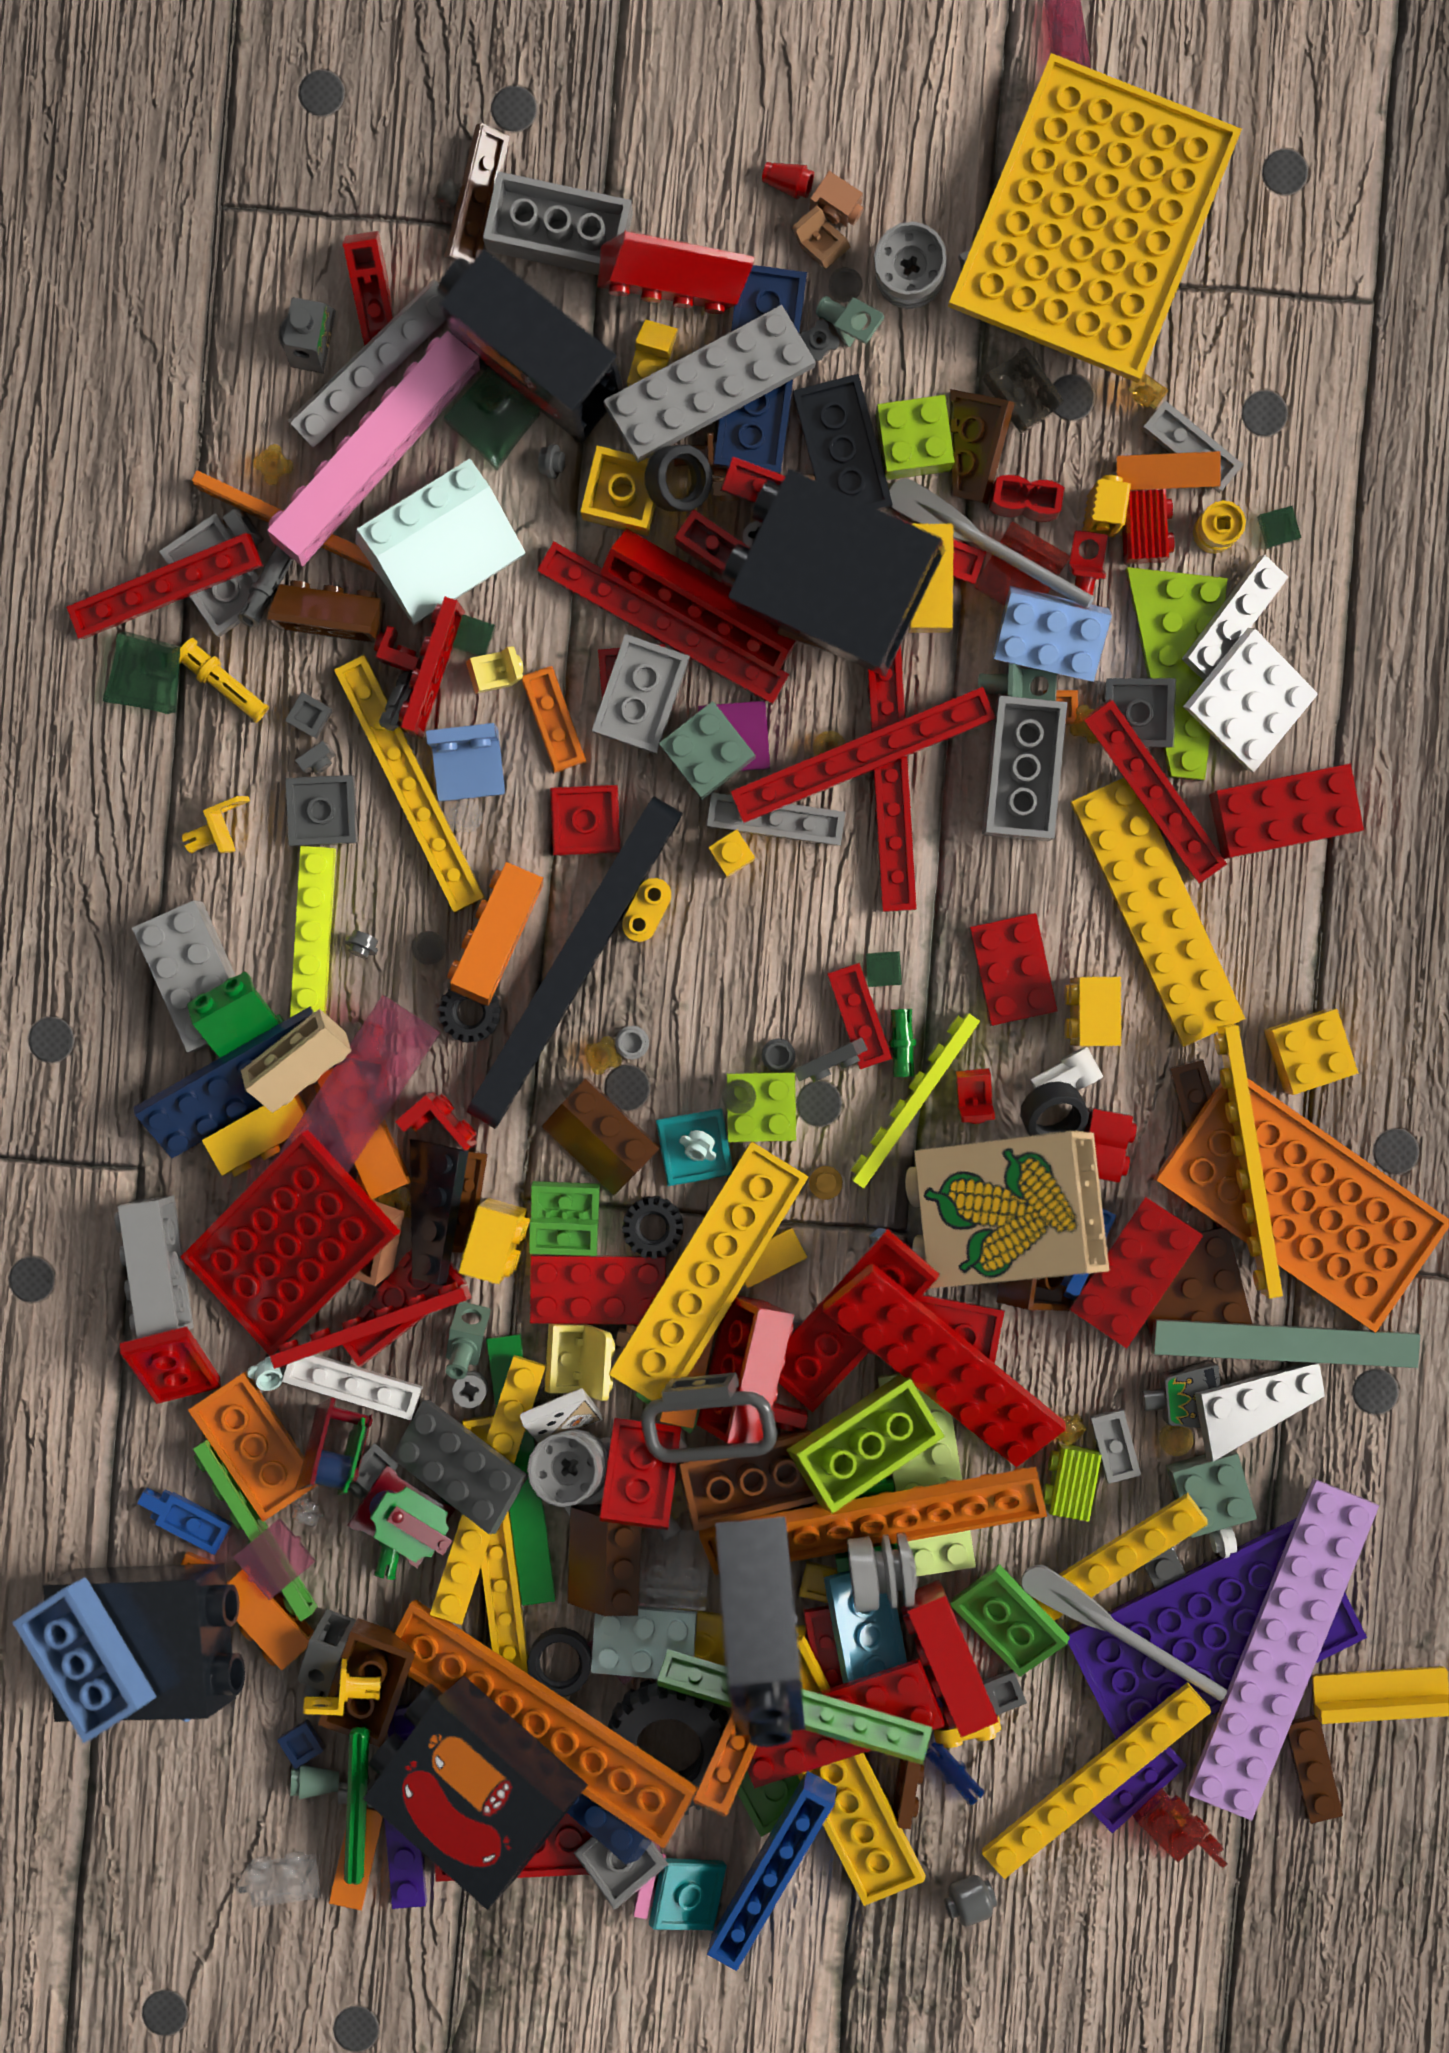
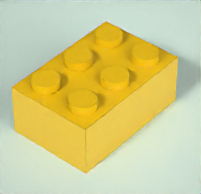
M491 1198L482 1202L476 1211L459 1273L498 1285L505 1277L509 1278L513 1271L516 1270L521 1251L516 1250V1246L526 1237L530 1224V1218L525 1217L527 1209Z

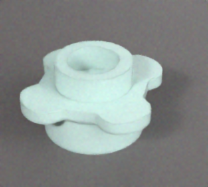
M694 1130L690 1132L689 1136H682L680 1138V1143L684 1145L686 1149L685 1154L689 1158L696 1161H703L704 1159L715 1160L716 1153L712 1151L715 1141L709 1134Z
M269 1356L256 1366H251L247 1371V1375L255 1380L258 1389L271 1391L281 1385L286 1368L278 1367L274 1369Z

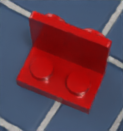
M434 1092L426 1094L395 1121L403 1132L409 1129H413L416 1132L436 1116L465 1151L477 1144V1141L473 1138L477 1134L476 1131L465 1119L459 1121L451 1111L455 1108L442 1093L440 1095H436Z

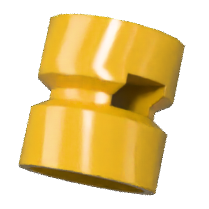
M1225 500L1214 502L1205 509L1194 523L1192 533L1195 543L1207 553L1217 554L1224 552L1245 531V515L1241 508L1233 502Z

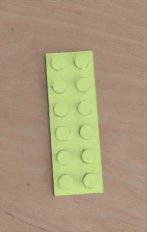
M894 1373L877 1376L878 1385L881 1387L897 1375H902ZM917 1387L916 1389L945 1437L893 1472L895 1492L909 1490L916 1486L925 1487L942 1484L949 1480H962L952 1415ZM970 1530L907 1541L911 1551H913L916 1576L976 1567Z

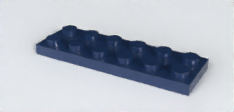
M753 265L737 305L734 306L731 332L782 305L799 333L807 272ZM793 379L719 419L713 467L728 469L731 458L736 457L781 474Z
M311 1006L134 1106L135 1116L172 1159L199 1144L203 1139L264 1106L245 1090L241 1070L314 1013Z

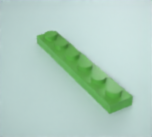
M207 1439L193 1448L196 1453L194 1459L197 1466L202 1472L205 1473L207 1471L214 1482L212 1488L219 1500H225L231 1510L230 1518L239 1530L243 1529L249 1538L247 1543L250 1551L256 1558L262 1559L267 1567L265 1573L268 1580L274 1587L278 1586L285 1596L283 1602L288 1612L293 1616L296 1615L300 1622L313 1614L318 1607L266 1522L261 1520Z

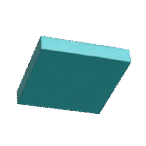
M722 1108L656 1120L668 1186L731 1174L733 1165ZM694 1130L709 1134L715 1141L712 1149L716 1153L715 1160L704 1159L703 1161H696L689 1158L685 1154L686 1149L684 1145L680 1143V1138L682 1136H689L690 1132Z
M665 1858L668 1865L658 1875L649 1926L654 1930L714 1931L727 1865L722 1860Z

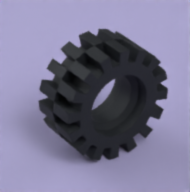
M449 988L448 992L441 998L442 1002L438 1008L440 1012L439 1021L442 1023L444 1031L449 1033L455 1040L467 1043L484 1040L490 1034H493L500 1023V1013H502L498 997L494 994L489 1006L481 1004L483 1009L481 1020L477 1024L469 1026L459 1020L457 1009L462 1001L470 998L453 992Z
M660 1196L643 1197L641 1200L633 1203L624 1216L622 1226L624 1240L631 1247L630 1249L634 1253L640 1254L641 1257H652L651 1259L660 1256L664 1257L674 1250L681 1240L684 1228L683 1218L680 1215L679 1209L670 1200L660 1198ZM649 1214L661 1216L666 1223L665 1234L657 1240L645 1238L640 1231L641 1220Z

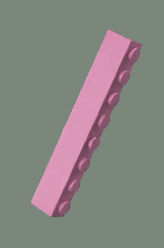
M446 331L441 338L436 337L430 342L425 352L426 355L418 363L415 361L406 369L403 375L404 379L396 388L394 386L390 387L384 393L380 406L374 412L369 411L363 416L359 423V429L352 437L346 436L339 443L336 449L337 453L329 462L327 460L323 461L314 472V479L306 487L303 485L296 490L291 498L292 503L285 511L280 510L271 518L268 524L269 528L267 529L271 541L302 567L480 370L479 356L449 331Z

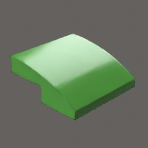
M533 1181L531 1187L529 1254L597 1256L600 1184Z

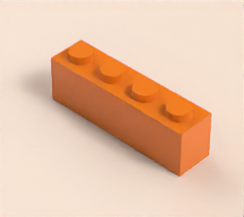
M508 862L505 863L502 871L496 869L489 888L493 889L488 901L484 899L481 901L475 918L479 919L474 931L470 929L467 931L461 948L465 949V952L460 961L454 960L448 972L447 978L451 980V991L489 1006L543 888V877Z
M352 1059L323 1073L317 1080L318 1083L314 1085L315 1091L322 1103L327 1102L332 1114L328 1115L329 1122L336 1134L341 1133L346 1145L342 1146V1150L350 1165L354 1163L359 1176L356 1177L358 1185L371 1199H374L410 1183V1174L359 1061Z

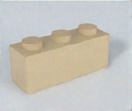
M318 1009L241 1070L245 1090L274 1113L281 1106L290 1103L295 1095L308 1085L314 1084L333 1065L341 1063L346 1058L347 1054L351 1052L346 1032L321 1009Z

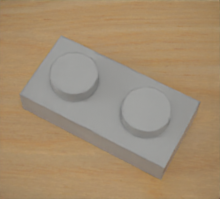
M1119 1408L1089 1416L1097 1448L1102 1455L1101 1463L1107 1483L1111 1484L1141 1476L1124 1410Z

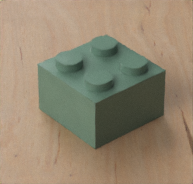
M714 701L659 743L702 800L756 759L753 751Z
M1232 1450L1214 1462L1207 1460L1205 1453L1165 1465L1175 1500L1188 1493L1208 1519V1525L1192 1534L1191 1538L1257 1519L1239 1455L1236 1451Z

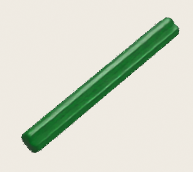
M358 1726L352 1728L349 1734L344 1864L345 1882L355 1885L360 1884L364 1877L367 1802L363 1798L367 1794L369 1730L366 1727L360 1728Z

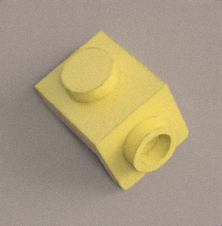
M514 646L506 647L501 652L469 658L466 661L475 694L510 687L523 678V663L520 656L516 655Z

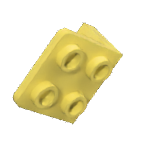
M548 1324L544 1391L547 1393H570L583 1388L589 1397L598 1401H607L609 1392L613 1388V1377L609 1373L611 1358L615 1354V1342L611 1333L588 1324Z

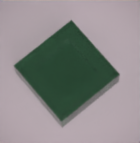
M1293 506L1264 513L1257 517L1266 549L1301 539Z
M463 614L453 648L476 656L487 655L496 626Z
M900 951L865 954L868 987L902 985Z

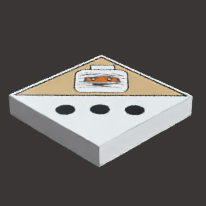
M583 1388L532 1408L520 1415L523 1426L538 1443L551 1435L572 1429H582L603 1420L599 1408Z

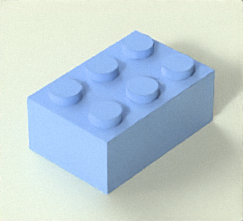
M1010 586L993 649L994 659L1094 682L1112 617L1109 608L1091 604L1086 609L1070 599Z

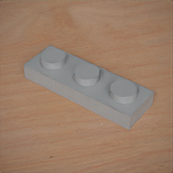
M1166 400L1141 429L1169 453L1221 451V486L1212 487L1219 494L1244 465Z

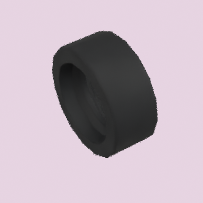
M691 445L666 446L657 450L648 460L645 470V487L650 499L657 507L667 512L691 511L701 506L708 498L712 487V470L708 459L699 449ZM674 458L683 459L691 473V486L688 494L683 499H675L669 492L666 484V470L668 464Z
M1057 1081L1045 1083L1030 1092L1021 1105L1020 1117L1029 1136L1068 1131L1083 1132L1088 1124L1089 1112L1079 1091L1071 1084ZM1056 1104L1072 1105L1071 1111L1062 1121L1046 1126L1036 1124L1040 1115L1047 1108Z
M565 1627L551 1628L540 1634L533 1642L527 1660L528 1674L560 1696H569L579 1691L586 1683L591 1670L592 1653L586 1639L577 1631ZM562 1642L569 1644L576 1650L579 1656L580 1665L577 1673L566 1681L549 1679L540 1667L542 1652L553 1643Z

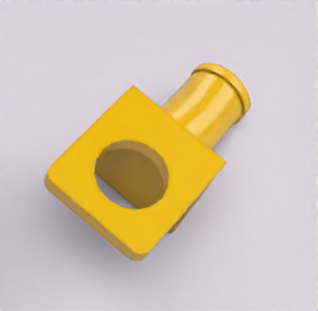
M236 796L203 810L207 825L182 834L183 842L188 840L191 842L184 845L187 851L192 854L216 843L220 853L236 851L222 813L250 802L249 797Z
M342 1659L339 1697L306 1696L304 1697L303 1714L343 1715L344 1702H347L348 1698L379 1700L380 1677H349V1673H346L347 1659ZM322 1704L327 1705V1707H316L313 1705Z

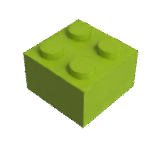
M945 395L877 404L875 418L886 481L951 472L955 461Z
M795 1072L727 1073L728 1142L796 1141Z

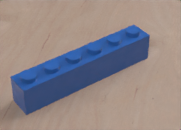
M809 1771L805 1772L712 1932L707 1955L735 1971L739 1969L832 1810L837 1789L835 1785Z

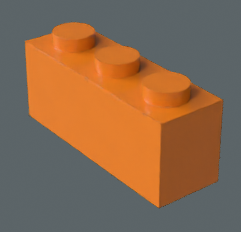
M249 1561L226 1582V1584H233L239 1594L240 1606L237 1622L240 1625L239 1629L249 1641L254 1640L262 1649L263 1657L270 1665H277L282 1671L307 1649L314 1630L305 1620L300 1622L296 1615L293 1616L288 1612L283 1602L284 1597L258 1568Z

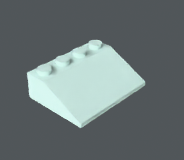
M470 458L356 530L355 543L371 563L413 625L432 615L436 604H442L444 596L457 599L525 555V551L493 491Z

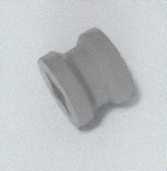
M468 1371L464 1379H457L454 1383L452 1394L455 1402L464 1408H474L480 1405L487 1396L489 1390L488 1382L481 1373Z

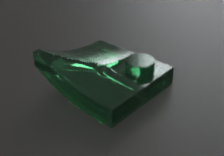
M487 368L444 416V421L498 471L522 436L540 416V410Z
M126 631L117 633L113 666L103 695V702L134 706L165 714L175 713L177 707L180 646Z

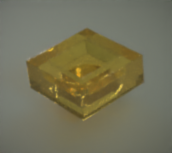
M1144 372L1139 383L1133 381L1128 389L1133 394L1132 398L1138 404L1144 407L1151 406L1154 409L1157 408L1169 391Z

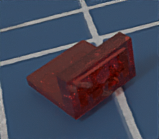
M1011 522L1000 541L1003 545L1059 576L1071 557L1014 522ZM994 555L991 556L974 585L976 590L1004 606L1010 586L1048 594L1051 589Z
M1161 1788L1132 1815L1136 1822L1177 1863L1199 1845L1222 1869L1228 1864L1220 1854L1224 1848L1209 1833L1211 1831L1210 1828L1198 1815L1193 1816L1190 1813V1808L1177 1794L1172 1798Z

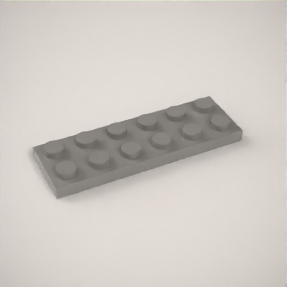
M781 305L604 400V407L638 463L653 455L657 450L674 444L815 368L816 361Z

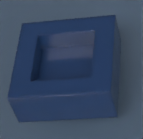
M308 1719L279 1736L277 1740L295 1769L325 1749V1745Z

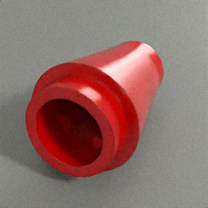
M767 162L763 169L762 182L797 200L800 197L808 198L814 182V171L809 170L807 165Z

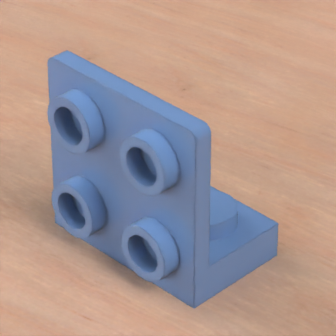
M495 723L426 731L427 743L432 748L437 797L440 802L505 794L499 732Z

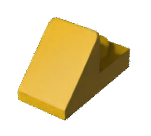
M645 319L635 341L636 351L629 372L627 386H631L668 366L678 328Z

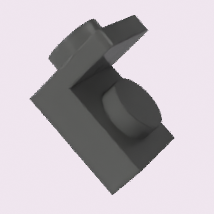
M374 1443L362 1456L359 1477L356 1483H350L348 1491L358 1499L365 1498L384 1467L387 1465L395 1471L399 1464Z
M1174 1546L1144 1564L1145 1570L1155 1589L1161 1588L1186 1575Z

